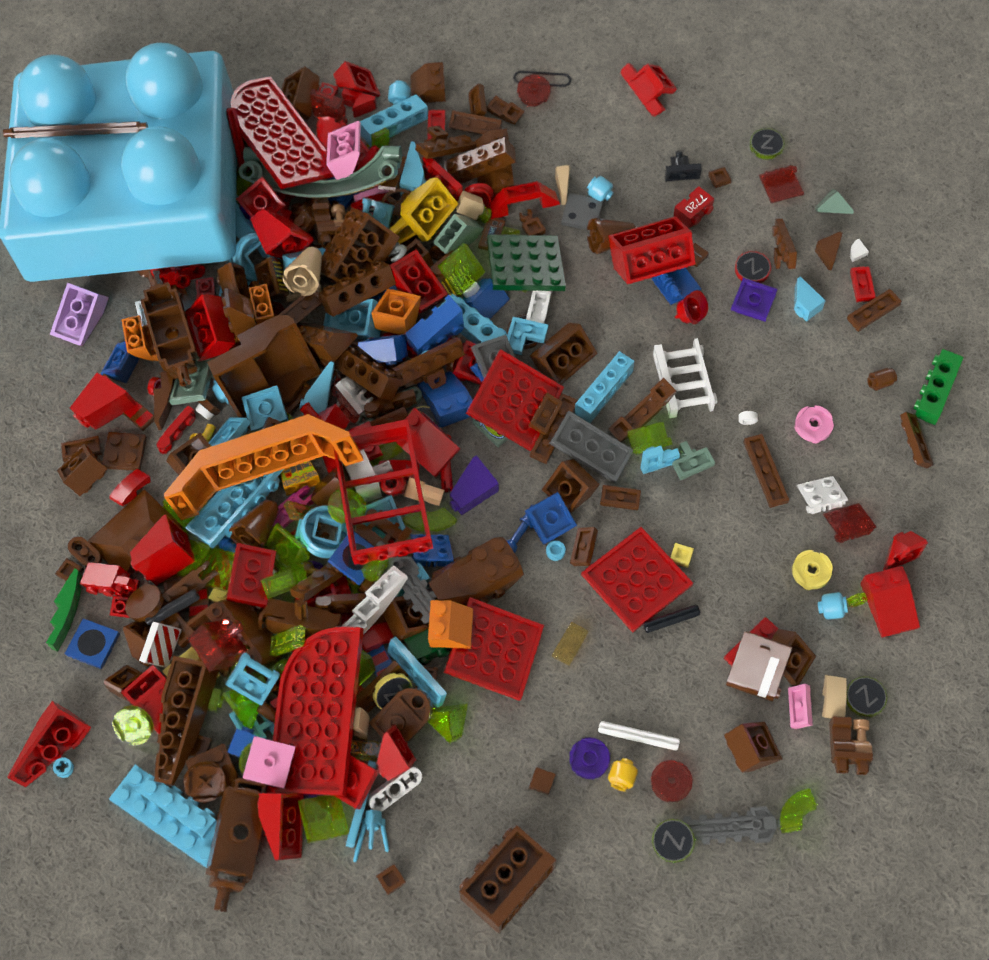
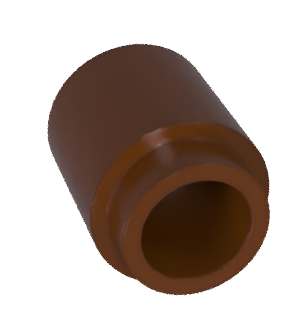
M884 368L870 373L867 383L870 388L877 391L893 385L897 381V374L893 368Z

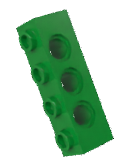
M942 349L940 355H935L931 364L934 365V369H929L925 378L929 381L927 385L923 384L919 393L922 395L921 400L917 399L913 407L916 410L915 415L918 419L936 425L964 358L963 356Z

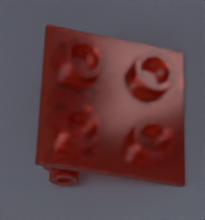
M789 165V167L784 169L781 167L779 170L765 171L764 174L759 175L771 203L804 195L795 175L797 173L796 166Z
M859 503L823 514L836 533L834 535L836 542L843 543L848 541L849 537L853 540L855 536L860 538L864 535H870L874 528H876L874 522Z

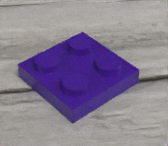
M743 278L731 311L765 322L778 289Z

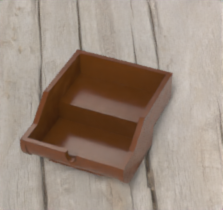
M288 315L272 317L237 335L241 345L207 362L213 377L238 418H247L242 401L243 396L278 386L283 404H286L296 397L306 381L322 373L294 319Z

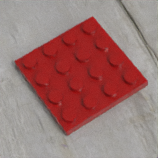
M500 349L466 414L525 449L532 451L540 432L528 425L544 395L549 393L559 399L564 387Z
M642 527L581 572V576L632 633L693 586V582Z
M470 597L466 606L473 608L471 648H452L444 673L520 701L544 625Z

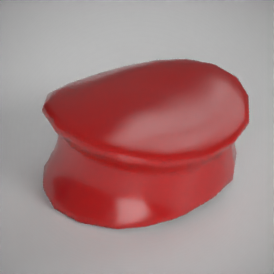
M476 183L464 189L465 192L482 198L483 205H485L484 210L490 206L494 195L489 185Z

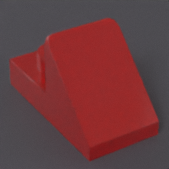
M346 88L343 89V104L353 107L354 118L376 110L375 96Z

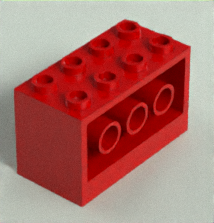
M676 216L608 236L613 268L627 284L696 265L692 232Z

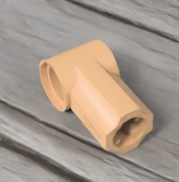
M409 477L403 496L419 501L415 479ZM420 481L424 501L440 506L445 490Z

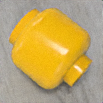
M622 758L621 761H614L612 763L608 780L613 788L626 791L634 786L638 770L633 765V761Z

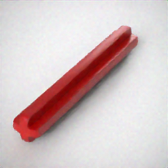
M231 107L226 109V115L240 168L245 163L243 157L245 146L240 133L236 109Z

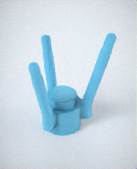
M368 810L365 812V818L362 819V827L353 858L354 862H357L366 827L369 830V849L373 848L374 831L379 830V827H381L385 851L389 852L385 819L382 818L381 811Z

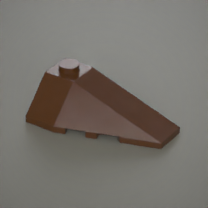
M199 433L171 452L166 461L179 476L198 451L209 448L211 445Z

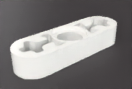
M411 766L408 770L386 781L370 793L367 799L368 806L372 810L384 811L421 782V771L415 766ZM410 772L415 773L413 780L409 778ZM401 778L407 784L406 786L400 781ZM398 783L400 785L399 791L396 794H391V785ZM384 791L390 797L389 799L383 794ZM377 797L381 799V804L379 806L375 804L376 802L374 800Z

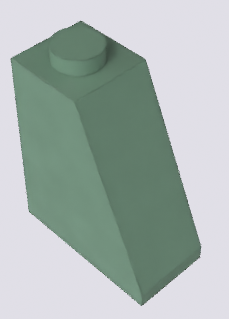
M454 214L433 243L445 254H448L451 250L455 251L473 243L484 228L470 217Z

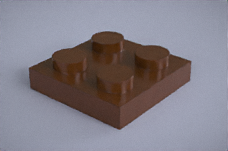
M108 432L102 460L106 468L132 471L136 469L141 470L147 440L146 434Z

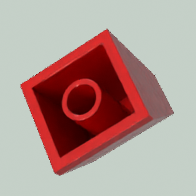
M261 209L250 219L265 253L283 260V254L304 250L314 241L313 237L289 219L266 209Z
M96 372L70 409L74 413L73 417L87 429L92 427L97 430L121 416L123 412L135 407L137 403L126 390Z
M166 514L157 521L130 552L133 569L140 571L147 581L153 582L156 586L195 562L188 534Z

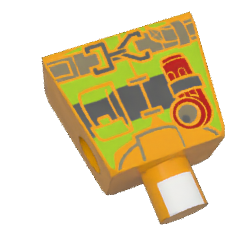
M310 461L286 468L281 472L286 496L294 492L296 493L305 485L310 488L320 482L319 475Z

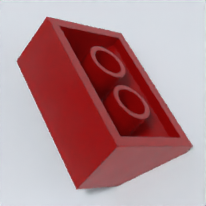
M202 294L186 311L200 360L197 361H204L222 355L236 343L233 333H231L228 317L226 318L223 310L224 305L221 296Z

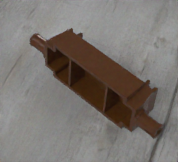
M150 271L147 273V277L151 287L143 290L145 299L141 300V304L159 364L164 371H168L172 378L179 379L180 386H186L185 381L190 385L192 381L189 374L197 372L196 361L200 360L182 299L177 289H172L169 282L161 283L158 271H152L153 275ZM170 332H179L176 338L168 339V334Z
M242 777L233 779L231 786L223 791L205 875L211 876L209 887L216 888L218 891L213 908L215 911L227 912L230 893L241 892L245 887V883L252 880L263 828L258 815L259 793H265L266 784ZM237 825L243 826L247 831V836L243 840L236 839L233 834V829ZM222 873L241 878L237 882L218 878V875Z

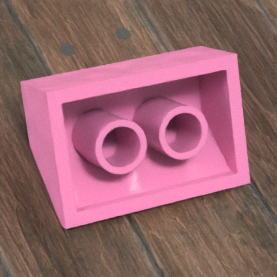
M360 121L328 133L326 165L336 180L353 174L360 154Z

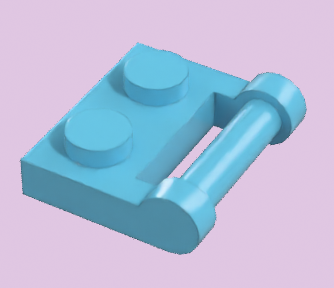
M363 197L362 212L369 213L370 206H374L373 218L389 229L394 205Z
M244 652L225 685L262 706L280 673L276 670L271 671L251 659V656ZM247 665L267 677V682L263 683L243 671L245 666Z

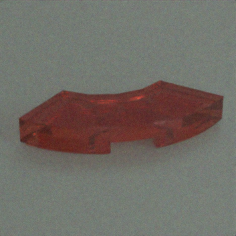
M335 376L331 382L333 396L340 403L339 408L355 424L359 420L360 414L357 413L335 386L341 381L339 377Z

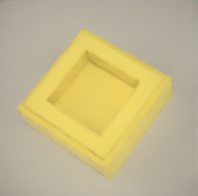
M675 543L671 559L675 564L688 568L694 548Z

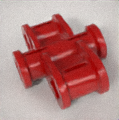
M202 264L150 270L152 275V271L159 270V277L163 284L169 282L171 286L176 284L178 288L187 287L190 285L191 280L200 278L205 273V268Z

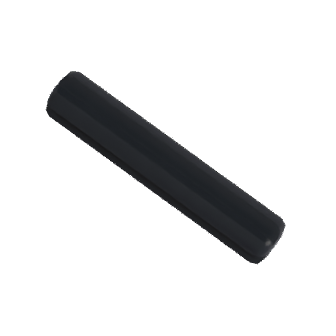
M193 589L161 607L155 616L145 619L146 624L151 627L153 622L159 623L200 599L198 592Z
M695 604L644 622L643 627L646 633H650L697 617L701 612L698 605Z

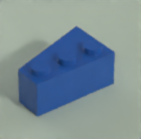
M450 295L445 297L446 302L441 307L437 308L435 306L432 309V315L426 320L422 318L405 333L407 344L417 356L421 355L423 351L431 350L447 342L449 338L460 334L464 329L462 309Z

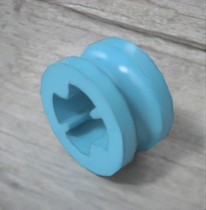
M61 757L54 762L53 771L59 777L66 778L73 773L74 766L69 759ZM63 763H65L68 766V768H65L64 772H62L59 769L62 767Z

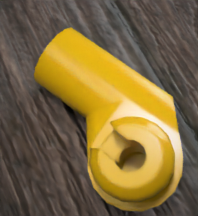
M207 424L202 433L207 442L210 441L216 429L212 424ZM197 433L191 434L190 439L196 436Z

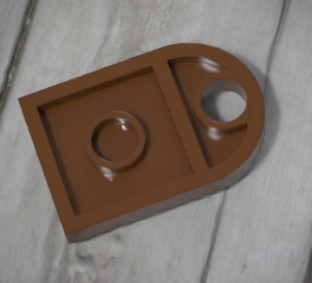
M404 689L398 692L369 724L382 738L384 733L395 724L406 743H408L429 722L433 712L431 699L421 689ZM416 696L423 698L424 703L420 708L414 704Z

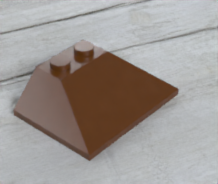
M144 489L93 535L88 542L99 551L102 558L109 565L120 566L132 575L135 570L131 565V550L163 515L166 514L180 528L183 526Z

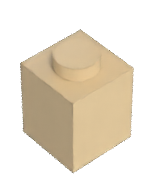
M462 190L456 211L459 214L477 220L478 215H482L485 205H483L481 197Z

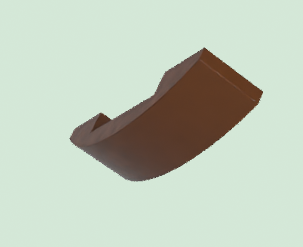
M665 378L661 379L650 390L651 393L625 417L621 416L608 428L619 442H623L645 426L675 395L677 391Z

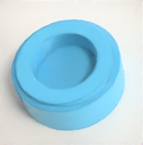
M555 540L547 545L546 555L549 559L559 561L565 556L566 548L562 542Z

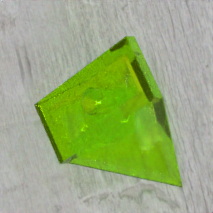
M235 690L224 692L222 695L242 725L252 729L258 715L256 710L259 704Z
M468 703L433 708L432 716L428 723L449 743L455 742L462 737Z

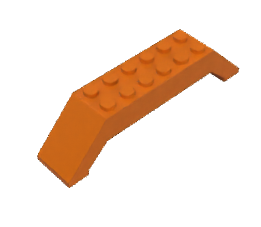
M307 414L198 451L164 493V498L181 520H185L199 515L200 509L216 491L322 456L335 459L333 446L338 454V460L343 462L345 466L364 461L348 431Z

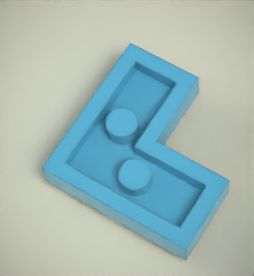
M513 317L507 338L514 354L522 355L526 340L544 344L549 325Z
M661 446L649 447L643 451L640 469L643 474L670 466L673 461L679 459L680 453L677 448L663 451Z

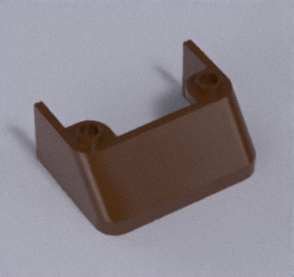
M224 599L211 604L187 622L188 626L197 632L210 621L220 623L229 617L250 646L246 653L251 656V659L270 669L284 657V653L276 656L277 639L267 627L263 630L259 629V614L252 605ZM247 665L245 666L246 673L258 678L262 675Z

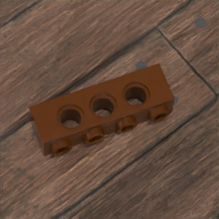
M503 137L444 161V167L454 179L462 184L515 163V147Z
M376 261L370 267L360 269L350 277L342 278L339 283L325 287L323 291L319 292V296L325 312L334 317L396 285L390 266L383 261Z
M349 346L335 361V369L377 397L393 401L401 383V379L395 376V372L384 369V365L371 361L370 356L359 353L360 350L353 346Z

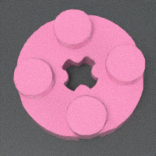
M821 406L802 408L795 420V431L800 437L812 443H819L827 439L834 427L831 413ZM810 421H811V422L817 421V422H818V424H817L818 427H813V426H811Z

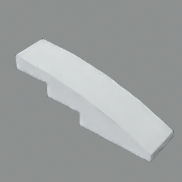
M553 291L532 292L526 320L545 323Z
M393 565L365 592L367 597L352 610L354 615L341 627H361L364 629V635L390 605L408 577Z

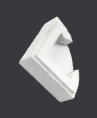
M857 239L852 244L850 250L852 262L867 256L869 253L860 239Z

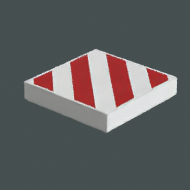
M153 622L139 661L161 667L169 666L181 629Z

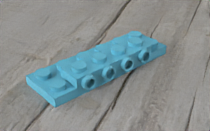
M283 470L219 490L185 529L211 548H214L224 536L231 537L232 531L229 532V529L234 523L262 501L266 500L271 491L274 492L278 489L280 482L278 476Z
M134 765L110 796L109 800L207 868L217 823L216 819H214L216 814L208 808H205L204 811L197 807L199 803L190 796L188 799L181 796L183 792L173 785L170 788L164 783L154 781L155 776Z

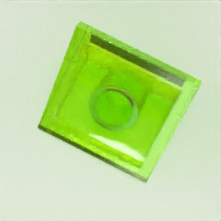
M276 523L267 540L265 549L276 551L274 566L289 578L299 569V565L310 558V555L304 544L279 523Z

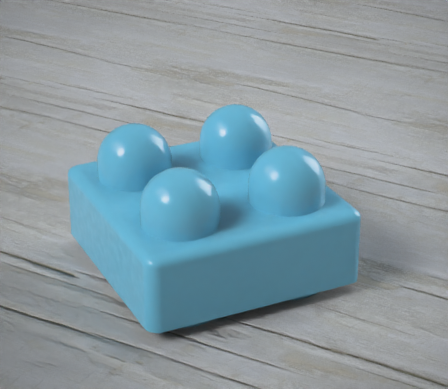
M153 43L141 48L130 60L79 65L74 60L62 55H45L33 60L26 66L23 72L16 75L13 83L9 129L10 127L135 121L148 123V128L137 133L29 138L8 137L0 211V239L25 280L35 282L223 262L235 255L237 156L226 115V109L231 108V97L234 91L223 58L218 52L187 53L173 44Z

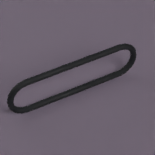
M521 70L517 71L513 76L516 83L525 85L566 87L572 81L571 77L565 73ZM519 73L560 75L568 77L569 82L567 84L520 82L516 79V75Z

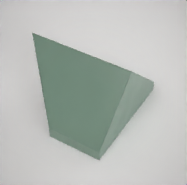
M834 189L815 207L817 212L853 214L854 212L839 192Z

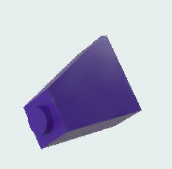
M477 455L472 458L450 492L449 504L461 516L499 491V483Z

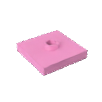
M254 736L243 778L285 788L295 747Z

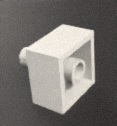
M364 449L360 450L364 461L345 466L351 480L393 471L389 460L377 466H371ZM379 482L355 487L360 505L382 497Z

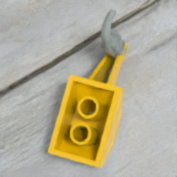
M438 177L429 179L413 190L402 202L401 218L390 228L391 231L400 237L389 256L394 257L391 258L392 262L399 260L406 254L407 247L401 245L402 242L414 235H417L422 242L429 241L457 207L458 202Z

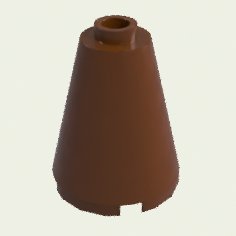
M599 218L590 219L587 225V230H590V236H587V241L591 252L601 254L611 250L609 235L637 228V226L631 222Z
M264 500L234 523L229 529V532L232 531V540L236 544L241 543L265 548L279 514L277 503L273 500Z

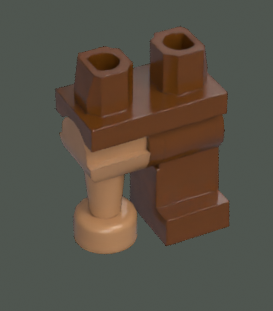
M328 203L312 204V217L316 221L314 228L318 244L321 243L323 248H326L327 244L332 241L337 228L344 221L343 216L346 212L345 207L341 204L331 207V214L336 220L330 219Z
M833 716L829 722L831 763H835L836 773H848L849 764H856V774L867 775L870 763L873 760L872 745L867 742L866 731L870 729L869 721L865 719L853 721V730L857 731V740H851L852 717Z

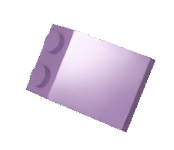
M67 283L50 335L83 346L102 317L109 297Z

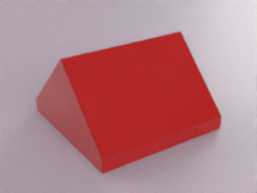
M263 176L236 198L251 218L261 209L278 214L285 207L284 202Z

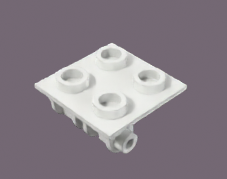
M833 476L797 485V488L808 504L806 506L807 513L815 514L821 512V509L824 512L826 511V506L828 510L842 507L846 504L845 501H848V498Z

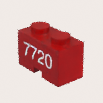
M699 186L689 194L690 198L688 200L683 199L674 208L673 217L676 216L688 229L693 225L696 226L702 217L709 215L714 208V198Z

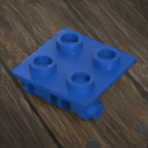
M686 267L651 278L670 305L684 299L692 291L701 290Z
M410 534V539L425 537L426 535ZM431 535L433 549H429L426 552H414V557H412L416 564L420 563L421 566H426V561L428 567H430L431 561H433V567H436V564L437 566L450 564L454 559L449 535Z

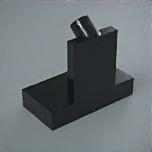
M680 150L676 151L675 157H670L671 166H666L665 182L700 179L701 163L689 164L688 155L683 156V151Z

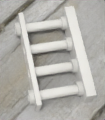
M698 338L694 339L692 348L672 352L663 351L662 344L654 345L653 357L659 380L665 378L676 391L703 387L705 393L703 397L685 400L676 399L674 395L666 404L669 418L677 417L678 410L683 407L708 404L709 411H713L715 404H717L716 393L712 392L703 359L704 349L702 345H699ZM694 355L697 363L670 368L667 367L666 362L669 359ZM699 371L701 378L698 381L680 384L671 382L673 375Z

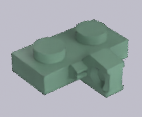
M687 441L680 443L678 447L681 452L680 459L672 462V466L680 480L715 466V461L707 447L698 451L695 449L691 450Z

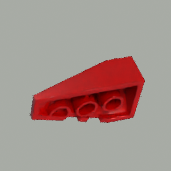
M51 701L39 718L8 774V779L23 787H27L46 772V767L63 757L62 755L71 747L73 749L76 748L89 732L91 726L70 710Z

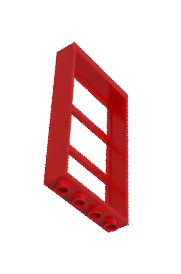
M408 419L348 431L358 449L407 439L412 468L345 481L342 462L338 460V454L333 446L350 552L354 565H364L370 561H383L390 557L406 556L409 553L426 552L429 549H433ZM414 475L419 499L418 505L351 518L346 488ZM421 511L425 537L357 550L353 525Z

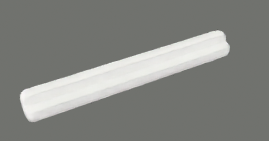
M601 721L598 731L602 734L671 750H678L680 740L678 738Z

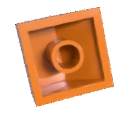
M388 288L371 312L375 329L398 335L408 332L416 324L421 296Z
M431 600L428 632L430 647L471 648L473 608L453 601Z

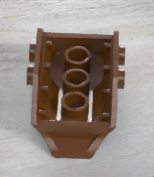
M496 537L473 548L467 555L457 557L450 564L433 572V577L428 584L438 600L453 601L466 606L468 599L471 597L488 604L489 600L502 597L524 573L517 556L503 537Z

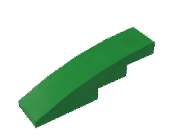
M75 568L54 600L58 610L50 621L54 630L46 643L52 650L57 652L69 632L80 599L82 587L80 582L83 576Z

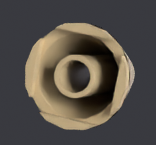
M306 248L284 270L283 282L291 292L295 293L296 291L301 293V296H308L315 293L318 289L322 254L317 248Z

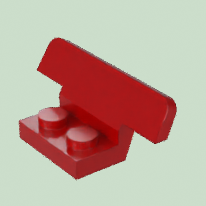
M628 63L621 69L622 77L652 116H657L666 110L657 98L662 93L674 94L677 88L660 66L646 64L637 72L633 65Z

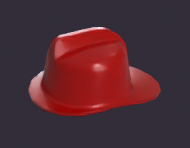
M695 290L679 301L676 307L677 314L674 316L675 319H680L686 324L692 323L695 325L699 323L708 313V302L705 295L701 291Z

